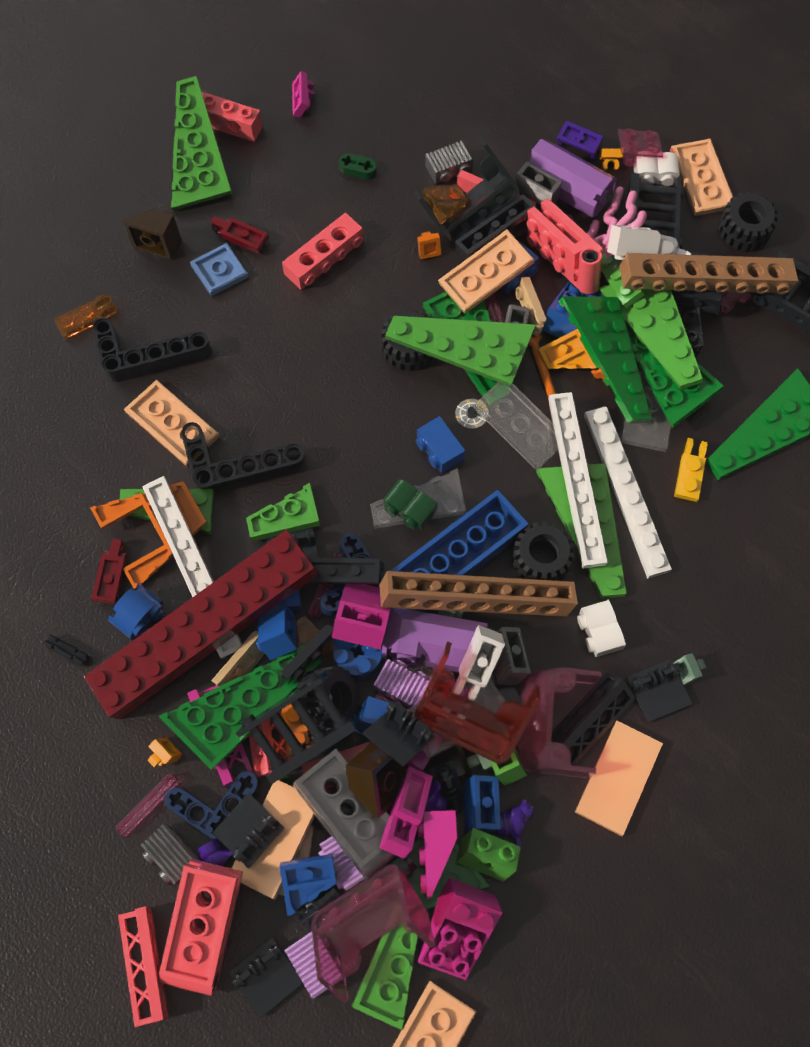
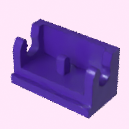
M566 120L557 136V144L562 146L563 143H566L591 154L590 158L595 160L596 153L600 152L602 148L603 136Z

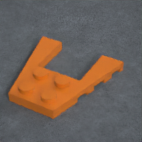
M184 481L171 484V490L194 536L208 522L187 484ZM145 493L133 495V497L108 502V504L90 508L102 529L109 527L142 507L145 508L164 545L123 568L135 590L138 589L137 584L143 585L173 556Z

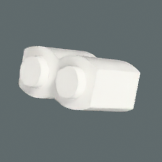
M640 152L635 156L633 163L634 173H640L639 182H642L643 185H674L677 177L680 175L676 153L662 152L656 154L653 152Z
M609 600L581 608L577 620L581 630L585 629L588 635L585 641L589 652H593L595 657H599L624 649L626 643Z

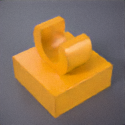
M602 149L599 152V160H604L602 164L603 170L607 169L608 162L614 163V170L619 168L618 160L623 158V149Z
M167 737L154 739L149 745L154 754L150 756L148 762L155 768L157 765L162 766L163 764L177 762L183 754Z

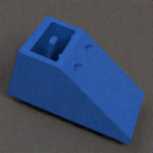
M568 281L548 308L542 331L560 338L576 330V325H572L568 319L570 315L567 309L561 307L558 300L562 296L603 297L599 291L593 294H585Z

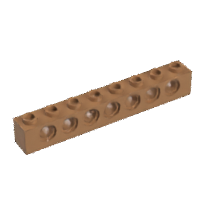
M627 253L619 265L623 289L693 290L696 292L716 291L721 293L731 291L737 293L757 292L762 294L769 292L785 294L798 282L793 258Z
M386 571L379 585L381 607L567 617L578 604L574 582Z

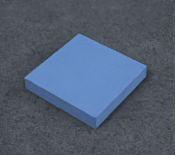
M227 243L190 262L191 267L211 297L248 278V273Z

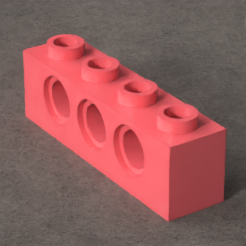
M202 92L213 129L255 142L263 128L260 110Z
M344 213L282 262L284 275L300 290L311 285L319 275L326 273L334 263L344 259L348 252L361 245L363 241V228L348 214Z

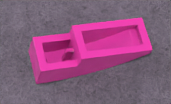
M410 766L407 768L389 814L380 849L401 858H405L412 850L417 827L423 819L433 776Z

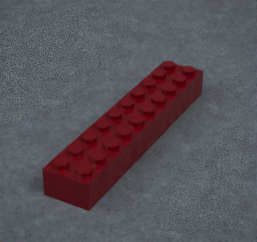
M286 529L90 671L84 678L108 717L121 719L320 573L295 538Z

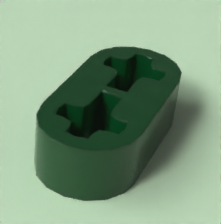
M350 153L343 154L339 158V169L345 175L372 179L377 173L376 162L371 158Z

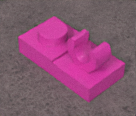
M300 71L292 83L293 116L299 118L309 109L310 99L315 94L314 91H311L314 83L307 81V73Z

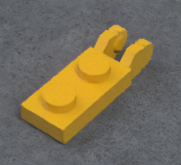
M687 438L684 453L681 456L674 497L694 502L699 500L706 461L704 457L708 442H701L698 456L690 455L694 444L693 439Z

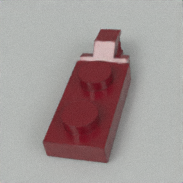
M214 216L210 222L212 230L218 232L220 237L258 254L269 239L267 232L232 217L223 220Z
M112 539L110 550L105 551L104 555L101 554L91 597L93 602L116 605L118 602L124 575L123 568L127 562V554L123 553L125 543L120 539Z

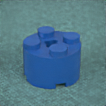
M141 584L136 585L138 587L137 590L131 588L119 599L113 608L116 612L114 617L109 615L108 622L131 640H135L146 632L153 621L157 623L165 614V611L162 609L164 602Z
M336 639L333 646V657L336 667L340 666L343 667V670L347 669L350 672V676H354L355 682L372 678L381 669L383 663L382 646L380 650ZM359 651H361L363 656L359 655L357 658H355L354 653H358Z

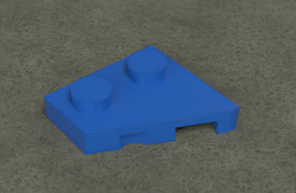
M333 854L280 862L279 867L288 916L293 915L296 909L307 901L311 902L320 892L328 890L337 883Z

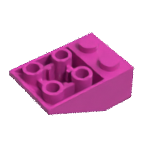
M366 584L345 585L334 623L332 638L381 650L390 608L381 607L379 587Z
M455 810L424 812L422 822L418 825V837L424 838V846L419 847L420 865H425V875L420 877L421 893H426L427 899H431L457 840Z
M449 877L437 899L418 962L466 980L503 913L496 896Z

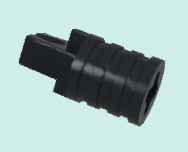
M333 885L328 890L320 892L318 897L311 902L307 901L295 913L296 918L307 928L324 916L326 912L330 911L343 897Z

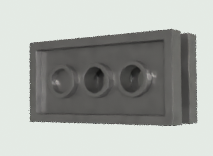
M335 749L294 782L293 788L349 860L351 859L360 874L366 880H369L397 856L379 848L389 815L385 812L379 819L374 818L349 789L346 775L347 762L338 750ZM333 783L337 788V793H327L324 789V784ZM341 804H350L353 808V814L349 816L343 814L340 808Z

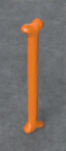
M542 335L531 336L528 345L531 347L549 398V395L556 394L546 363L539 351V342L542 339Z

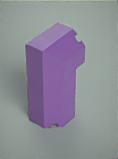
M540 139L531 151L530 164L562 181L559 199L590 217L598 216L607 204L608 200L606 198L608 194H612L617 178L544 139Z
M390 608L381 653L382 658L387 660V657L390 656L392 657V662L397 659L408 667L420 668L421 663H425V667L459 672L458 669L478 625L487 628L488 623L403 608Z

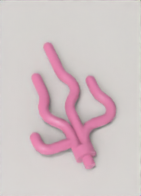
M622 186L616 188L612 203L604 214V222L609 225L607 234L594 238L600 225L598 220L592 221L587 232L595 242L601 245L606 257L614 255L607 252L611 225L641 227L647 217L645 211H640L636 220L629 224L637 212V207L635 206L637 193L635 191H631L626 201L627 213L619 222L613 217L620 206L624 188Z

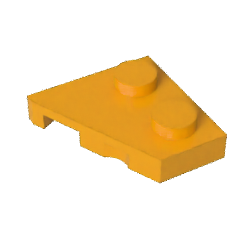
M578 329L539 348L548 369L596 368L580 340L581 334Z

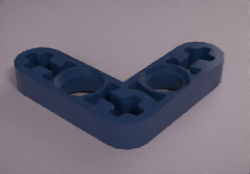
M349 533L341 538L339 550L344 558H371L357 535ZM347 542L355 544L353 550L350 546L346 547ZM346 584L323 594L320 601V609L324 614L328 616L337 614L340 600H337L340 595L342 597ZM328 599L331 602L337 601L335 608L331 605L326 606Z
M244 771L240 773L216 810L183 788L170 789L166 793L165 804L169 810L212 839L216 838L219 840L213 834L216 829L213 825L223 820L224 816L220 815L221 811L225 816H228L231 813L227 809L228 800L236 798L240 803L243 799L241 795L234 793L235 789L241 791L244 787L242 779H248L251 776L253 787L246 788L242 794L247 795L250 793L254 797L259 789L260 780L253 772ZM181 793L182 795L180 799L182 801H184L185 803H190V801L192 800L193 802L188 807H185L182 804L174 805L175 800L172 798L173 795H179ZM196 806H201L205 811L204 818L200 821H196L192 817V810Z

